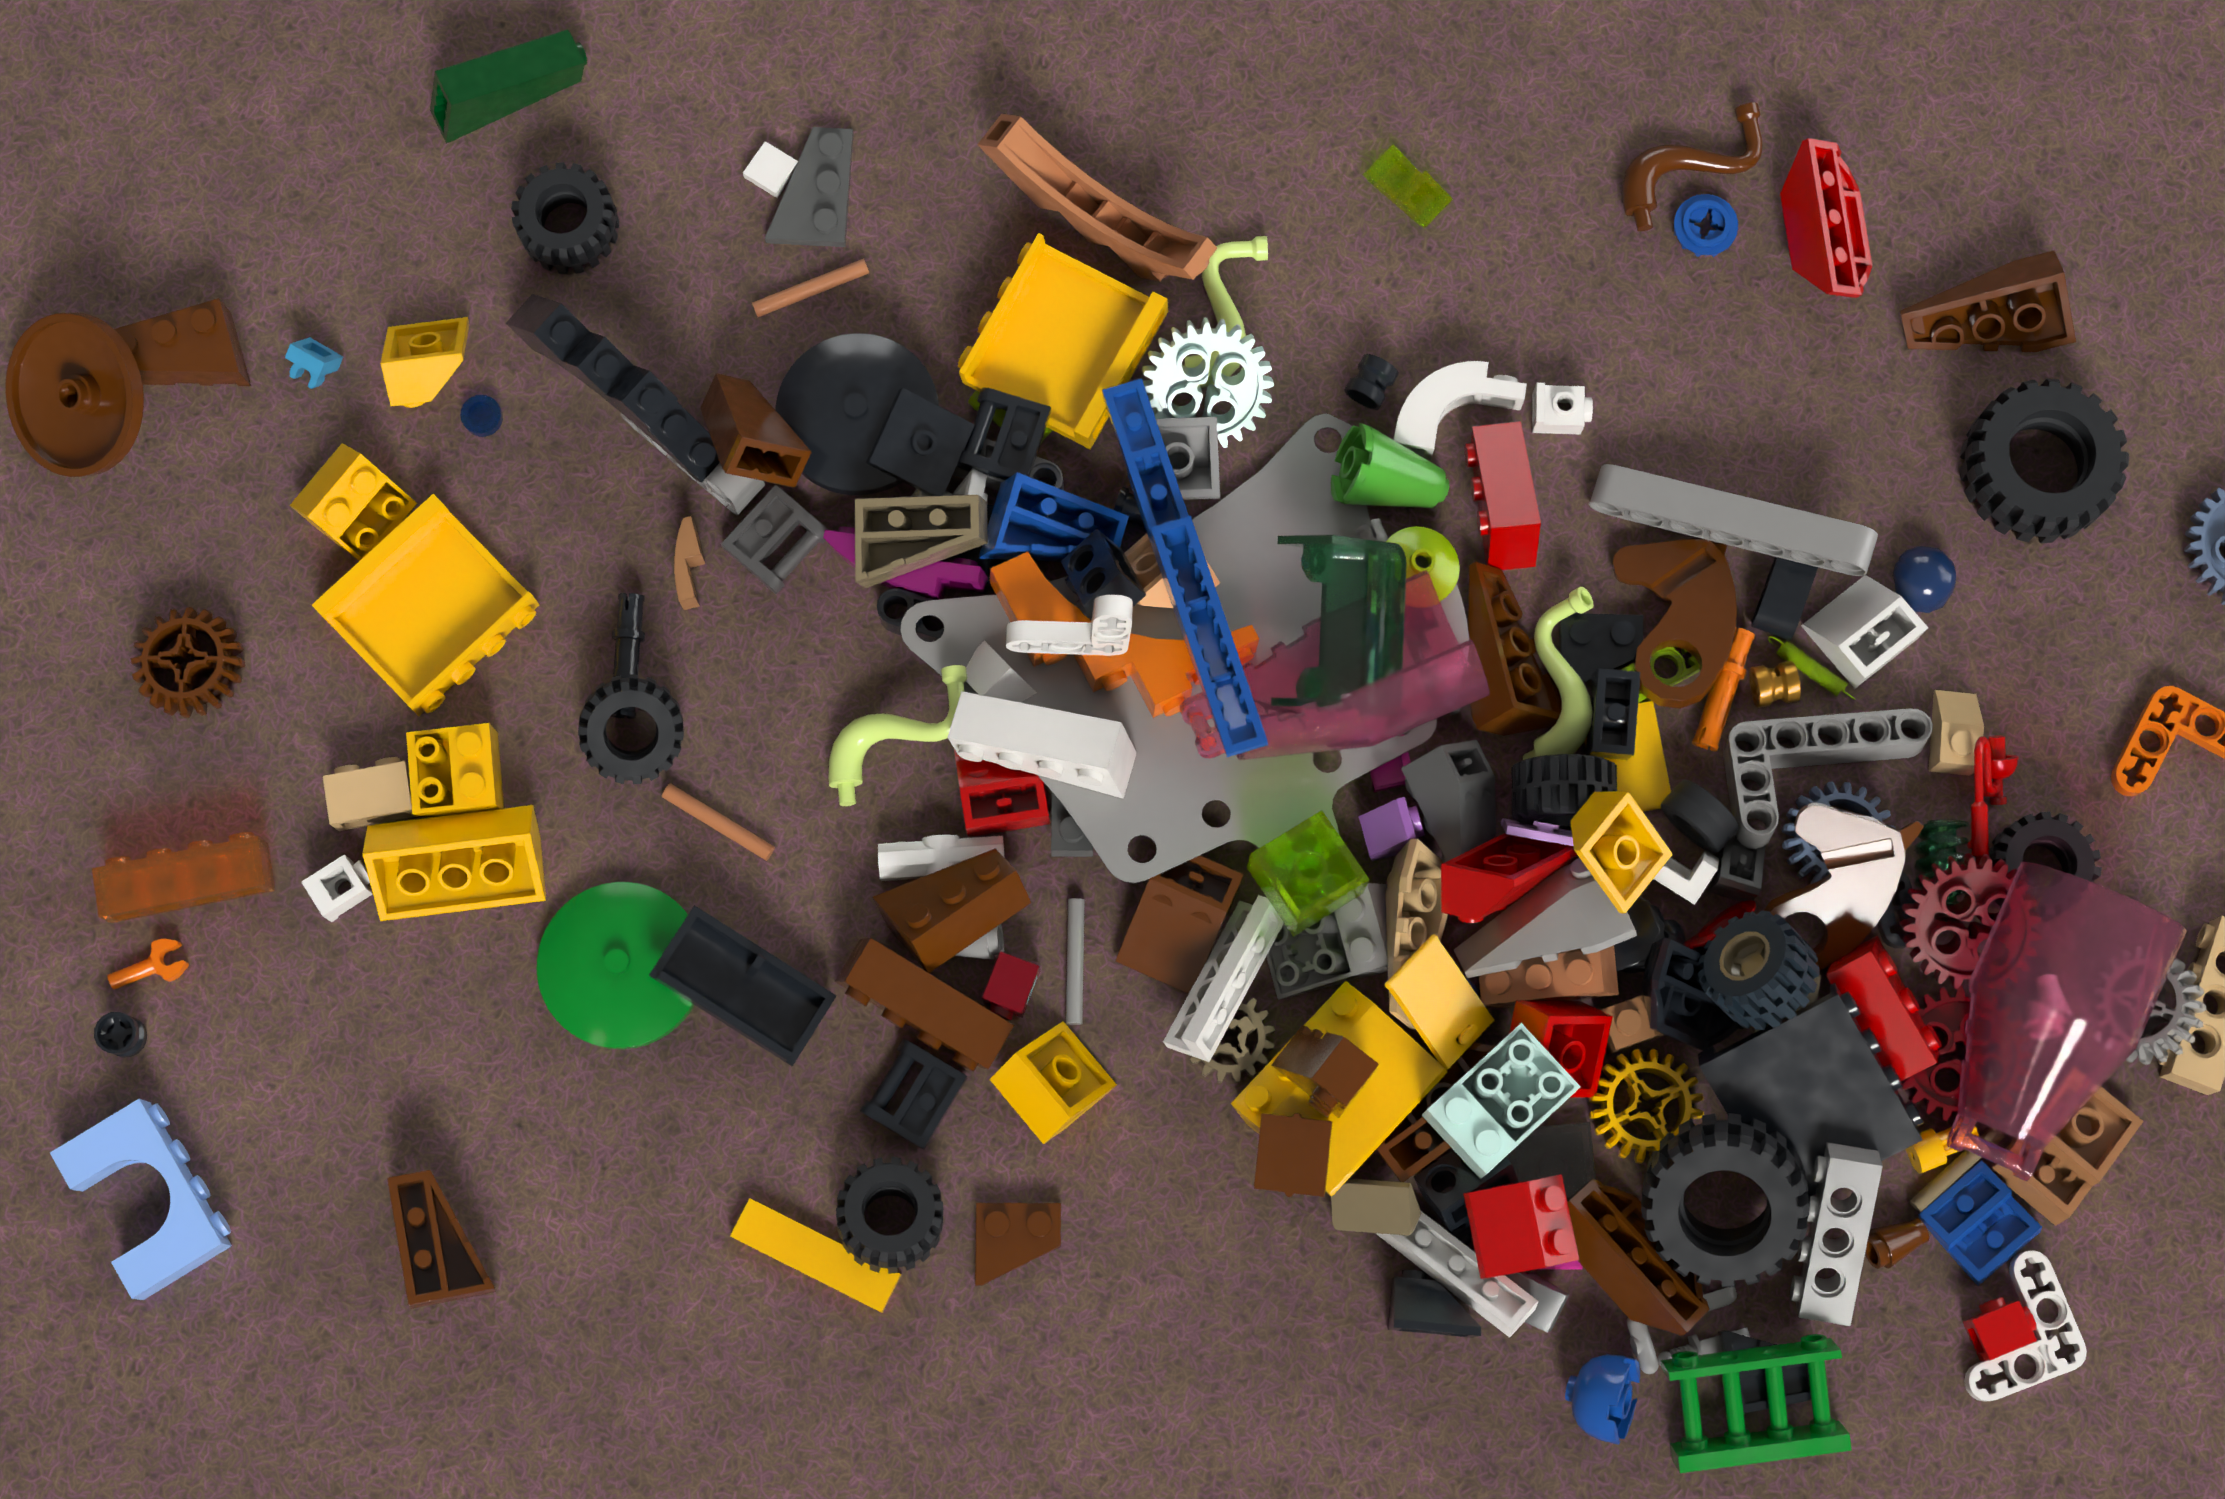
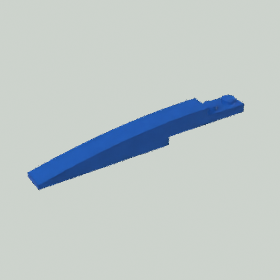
M1141 378L1103 389V399L1127 467V475L1226 757L1267 746L1268 740L1197 532L1191 516L1188 515L1143 380Z

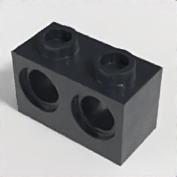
M1095 529L1061 560L1068 575L1065 582L1072 592L1079 597L1076 604L1090 620H1092L1094 600L1099 596H1126L1132 599L1133 607L1146 596L1123 550L1098 529Z
M1454 1150L1439 1160L1432 1161L1419 1174L1414 1176L1423 1198L1450 1232L1469 1220L1463 1193L1519 1181L1512 1163L1507 1157L1480 1179ZM1453 1187L1452 1190L1446 1193H1441V1191L1445 1188Z

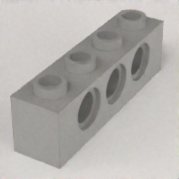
M1827 1142L1824 1157H1816L1813 1181L1819 1183L1816 1197L1809 1196V1216H1807V1222H1811L1808 1237L1805 1236L1803 1240H1800L1798 1247V1261L1803 1262L1800 1276H1793L1790 1288V1301L1796 1302L1799 1318L1851 1326L1883 1168L1879 1151ZM1839 1188H1849L1853 1191L1848 1198L1842 1200L1831 1196ZM1831 1228H1840L1845 1231L1837 1239H1828L1823 1236ZM1823 1268H1832L1837 1271L1834 1276L1828 1279L1816 1276L1817 1272Z

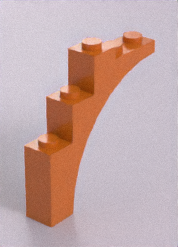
M1025 552L990 568V584L1010 622L1029 620L1091 623L1092 620L1087 618L1077 606L1069 602L1044 577L1029 552ZM1252 625L1231 632L1242 665L1250 661L1254 657L1253 653L1257 650L1259 637ZM1131 633L1128 651L1124 654L1112 656L1073 654L1093 692L1105 688L1106 691L1116 689L1128 680V676H1131L1153 718L1162 713L1165 716H1172L1185 709L1188 705L1187 702L1191 698L1193 689L1191 682L1194 681L1195 685L1200 684L1184 640L1155 639ZM1027 653L1034 667L1044 662L1046 665H1053L1068 655Z

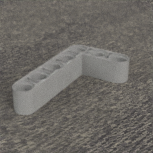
M1909 708L1738 723L1732 728L1723 748L1731 811L1739 825V829L1735 834L1737 840L1747 848L1757 849L1764 847L1770 841L1778 825L1779 814L1772 769L1914 757L1922 751L1932 733L1933 724L1930 717L1919 709ZM1901 728L1914 730L1918 738L1911 739L1906 737L1902 733ZM1869 731L1873 733L1877 741L1868 742L1864 740L1860 732ZM1826 734L1831 736L1835 740L1836 745L1822 743L1818 735ZM1777 738L1790 739L1794 743L1795 748L1788 749L1782 747L1778 743ZM1746 741L1753 746L1754 751L1744 752L1736 746L1735 742ZM1745 779L1753 780L1759 785L1760 790L1750 791L1742 785L1741 781ZM1756 818L1761 820L1765 824L1766 829L1760 831L1751 828L1747 819Z

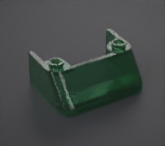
M1337 535L1278 536L1277 544L1303 547L1301 567L1306 577L1311 582L1322 583L1319 667L1309 666L1301 672L1296 683L1297 698L1271 697V706L1364 711L1394 710L1400 702L1402 693L1407 568L1406 555L1403 548L1397 543Z

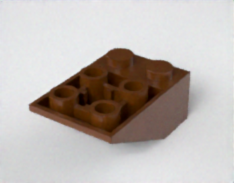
M1199 855L1150 878L1115 962L1189 994L1210 956L1242 884L1244 874Z

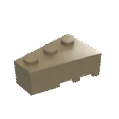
M979 495L855 499V582L865 588L988 543L987 501Z

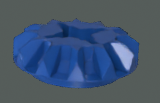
M1701 194L1687 199L1678 208L1674 217V236H1677L1682 249H1688L1695 253L1696 257L1701 255L1715 257L1724 250H1728L1737 236L1738 219L1734 209L1728 202L1715 195ZM1707 213H1710V226L1716 228V231L1710 230L1707 236L1701 239L1700 227L1695 226L1694 223H1701Z

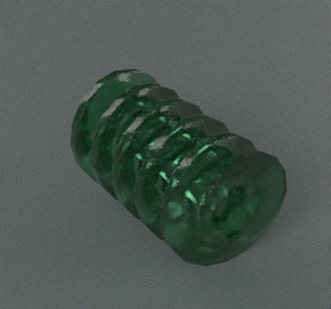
M1956 819L1930 820L1923 824L1924 827L1917 838L1925 841L1917 843L1914 846V851L1916 854L1924 856V858L1916 860L1914 867L1916 870L1925 873L1922 875L1932 879L1935 876L1932 864H1937L1944 871L1948 869L1949 856H1952L1957 863L1964 861L1965 854L1958 852L1957 847L1967 844L1969 839L1957 835V830L1969 827V822ZM1917 876L1914 879V884L1922 889L1924 886ZM1956 890L1951 892L1946 899V904L1956 905L1960 903L1957 901V896L1965 894V891Z

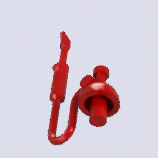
M2001 735L1989 736L1988 739L1981 736L1977 739L1974 748L1975 802L1971 804V840L1968 842L1967 847L1972 850V856L1976 857V864L1979 863L1983 854L1989 855L1988 805L1983 801V796L1990 797L1991 805L2007 804V796H2003V779L2010 777L2018 765L2019 756L2006 754L2005 736Z

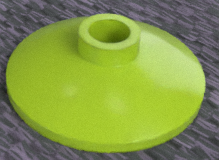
M1408 527L1397 531L1384 543L1378 557V573L1383 586L1396 600L1409 606L1427 607L1441 602L1453 591L1459 578L1460 565L1454 547L1442 534L1426 527ZM1422 556L1426 558L1429 566L1427 568L1419 567L1416 564V557Z

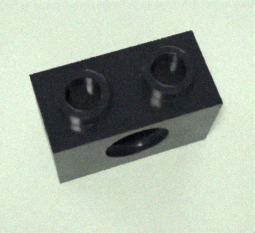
M1598 668L1592 674L1590 700L1593 714L1591 729L1587 735L1586 755L1628 760L1634 756L1640 672Z

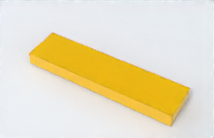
M749 1198L730 1237L883 1313L902 1275L900 1273L888 1274V1268H880L879 1273L872 1271L867 1263L861 1266L854 1261L852 1253L848 1254L842 1244Z

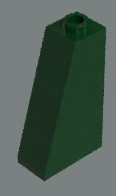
M569 29L435 71L430 111L446 144L581 82L584 65H587L585 50L580 42L575 43Z

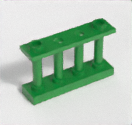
M1811 1334L1801 1337V1342L1698 1355L1697 1352L1682 1351L1673 1354L1672 1359L1660 1360L1661 1369L1669 1381L1679 1380L1685 1437L1681 1439V1442L1670 1443L1671 1458L1679 1473L1852 1451L1850 1433L1840 1421H1835V1419L1831 1418L1825 1360L1842 1358L1841 1349L1831 1338L1821 1334ZM1807 1363L1813 1420L1809 1422V1425L1793 1427L1791 1424H1788L1782 1366ZM1765 1368L1771 1425L1767 1427L1766 1431L1750 1433L1749 1430L1745 1429L1739 1372ZM1722 1374L1728 1431L1724 1433V1436L1707 1438V1436L1702 1434L1696 1377Z

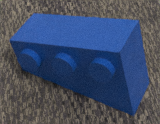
M1017 472L1000 484L988 524V543L982 545L979 558L1010 560L1025 552H1029L1034 561L1061 562L1095 529L1100 530L1120 548L1129 516Z

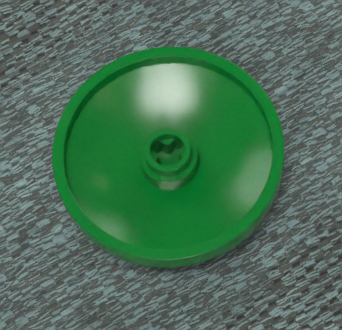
M612 882L594 886L565 903L545 929L537 955V980L540 993L556 1021L577 1038L592 1045L609 1049H631L645 1046L663 1038L676 1029L691 1012L694 1004L649 977V974L688 916L687 912L667 894L653 887L633 882Z

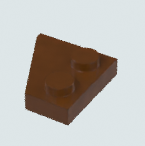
M976 1203L975 1286H983L1061 1247V1203Z

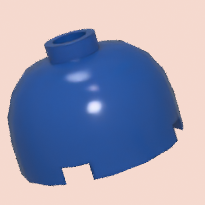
M1609 1354L1598 1356L1586 1362L1580 1369L1578 1376H1570L1566 1387L1565 1399L1572 1402V1415L1578 1426L1589 1436L1617 1445L1620 1444L1619 1438L1625 1439L1637 1402V1398L1632 1400L1633 1388L1631 1381L1640 1383V1364L1637 1359Z

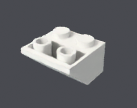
M1866 575L1802 625V628L1854 689L1916 641L1928 629L1926 624L1902 596Z

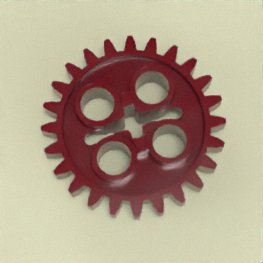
M1966 853L1963 865H1958L1954 858L1949 856L1948 869L1943 871L1934 863L1932 864V870L1935 876L1932 879L1921 874L1918 876L1924 887L1922 890L1908 889V893L1915 900V903L1902 904L1901 908L1911 918L1900 921V926L1904 931L1912 932L1903 937L1902 940L1906 947H1915L1909 955L1914 962L1922 961L1920 968L1925 975L1935 970L1934 978L1939 984H1942L1950 976V982L1954 989H1959L1963 980L1966 979L1971 989L1976 990L1978 981L1982 978L1990 987H1994V975L1997 973L2006 980H2009L2010 975L2007 967L2011 964L2019 969L2024 968L2018 957L2021 953L2026 955H2033L2035 953L2027 944V941L2041 938V935L2031 925L2043 922V918L2038 913L2031 911L2040 906V902L2035 896H2028L2033 891V887L2028 881L2019 883L2023 875L2016 868L2007 873L2008 865L2002 859L1992 868V860L1987 854H1983L1979 863L1976 864L1971 854ZM1956 890L1965 891L1964 898L1960 903L1956 905L1946 904V899L1951 892ZM1998 898L2006 899V904L2000 912H1988L1989 904L1993 900ZM1937 912L1946 913V914H1947L1948 916H1950L1951 918H1948V917H1938V918H1934V915H1935ZM1974 915H1976L1981 923L1970 921H1972ZM1961 921L1970 922L1968 928ZM1991 925H2007L2008 928L2006 931L1995 930L1993 927H1991ZM1946 930L1954 931V937L1949 943L1945 945L1936 944V938L1941 932ZM1988 938L1996 939L1994 948L1989 952H1977V948L1983 940Z
M1962 985L1959 989H1956L1955 997L1951 998L1944 987L1940 988L1939 1001L1937 1002L1931 996L1925 994L1923 1001L1926 1008L1924 1010L1920 1008L1918 1013L1925 1026L1930 1024L1932 1028L1943 1032L1946 1037V1045L1943 1049L1939 1050V1057L1953 1053L1956 1050V1044H1961L1963 1050L1992 1042L1998 1043L1999 1047L1997 1050L1970 1056L1965 1066H1962L1960 1060L1955 1059L1928 1067L1910 1076L1900 1089L1908 1090L1914 1088L1916 1090V1094L1912 1098L1914 1104L1923 1099L1928 1101L1925 1112L1927 1115L1932 1113L1936 1107L1941 1108L1942 1121L1944 1122L1948 1120L1952 1112H1957L1960 1124L1966 1122L1968 1112H1973L1977 1121L1981 1122L1984 1120L1983 1109L1986 1107L1995 1116L1998 1115L2000 1109L1997 1101L2000 1099L2004 1103L2011 1105L2014 1103V1100L2008 1090L2011 1088L2016 1091H2023L2025 1088L2016 1079L2017 1075L2023 1076L2031 1073L2029 1068L2020 1064L2021 1060L2033 1056V1052L2020 1049V1044L2030 1039L2028 1034H2016L2015 1029L2023 1022L2022 1018L2009 1021L2006 1016L2009 1014L2012 1006L2009 1004L1998 1010L1995 1008L1997 995L1993 994L1984 1002L1981 1000V989L1978 987L1972 993L1971 998L1965 997ZM1970 1018L1983 1020L1988 1029L1986 1037L1981 1040H1974L1967 1036L1964 1029L1966 1020ZM1985 1058L1994 1060L2000 1068L1999 1077L1994 1081L1983 1080L1977 1073L1979 1060ZM1941 1069L1953 1071L1958 1078L1957 1088L1952 1092L1940 1090L1935 1084L1937 1071Z

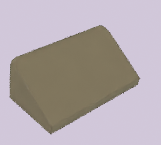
M1348 1179L1331 1197L1332 1222L1336 1230L1408 1236L1413 1233L1421 1215L1411 1183Z

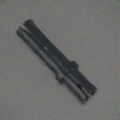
M626 593L618 594L617 629L612 630V639L616 641L613 677L629 678V674L638 675L640 643L645 641V632L641 631L645 596L629 593V597H627ZM636 707L621 708L610 717L624 718V716H627L628 719L636 718Z

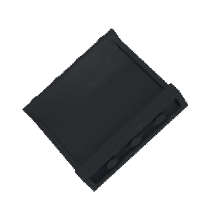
M1836 983L1829 985L1830 994L1805 1006V1008L1795 1011L1797 1015L1791 1020L1787 1017L1784 1018L1782 1025L1774 1028L1769 1025L1765 1030H1759L1719 1052H1716L1712 1046L1698 1054L1699 1067L1727 1115L1728 1113L1740 1114L1741 1122L1749 1125L1753 1118L1766 1123L1767 1134L1771 1135L1773 1131L1777 1130L1786 1138V1148L1796 1150L1801 1159V1169L1806 1172L1808 1198L1817 1193L1819 1182L1813 1181L1814 1165L1817 1156L1824 1157L1827 1142L1879 1151L1881 1161L1922 1141L1918 1126L1923 1124L1924 1121L1912 1100L1906 1103L1903 1101L1898 1092V1089L1903 1087L1898 1074L1891 1064L1883 1066L1876 1054L1882 1051L1876 1036L1870 1027L1864 1031L1862 1030L1855 1018L1861 1014L1859 1007L1849 991L1841 994Z

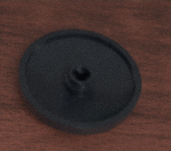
M852 333L824 340L811 347L795 361L781 383L775 411L811 450L810 457L802 472L804 477L821 488L845 495L875 494L902 483V481L866 464V461L899 389L904 388L939 406L932 378L925 366L912 352L885 337L873 334Z

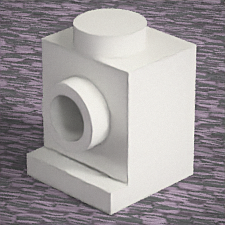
M1536 383L1532 394V433L1581 434L1585 422H1591L1593 413V400L1590 397H1585V386L1545 385V383ZM1557 403H1570L1571 409L1563 411L1558 407Z
M346 855L339 857L302 881L303 886L321 915L331 922L373 895L368 887L370 881L366 866L361 860L354 863ZM344 881H349L351 889L340 895L338 893L339 885Z

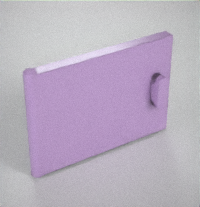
M1503 818L1501 820V826L1506 834L1574 846L1572 831L1559 829V825L1534 821L1533 825L1510 819Z

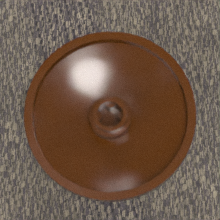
M84 313L48 315L33 323L22 334L12 351L5 383L9 417L22 446L41 466L62 476H92L106 472L116 466L128 454L138 436L144 408L143 384L140 371L124 339L106 322Z

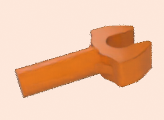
M171 939L153 941L151 943V954L148 959L107 975L110 986L115 990L152 974L160 975L168 982L178 979L188 968L189 963L181 960L166 966L163 959L166 953L180 948L182 944Z

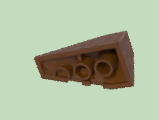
M2055 250L2012 261L1900 310L1908 349L1957 350L1962 344L1983 345L1984 351H1998L1999 345L2021 346L2022 352H2039L2076 342L2065 274Z

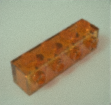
M241 832L230 835L228 842L213 844L211 840L191 842L187 844V850L172 852L169 848L150 850L146 852V858L131 860L128 856L109 858L105 860V866L92 868L98 917L109 923H115L275 891L268 842L259 836H254L253 832Z

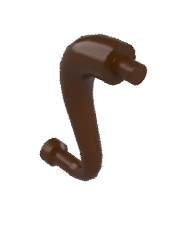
M1745 103L1735 108L1736 119L1742 124L1747 145L1746 151L1742 155L1726 156L1683 145H1660L1647 149L1633 159L1625 172L1622 192L1625 215L1634 216L1637 231H1647L1653 228L1650 212L1657 208L1655 186L1663 174L1676 170L1737 174L1746 172L1757 164L1761 158L1763 146L1758 118L1761 115L1758 103Z

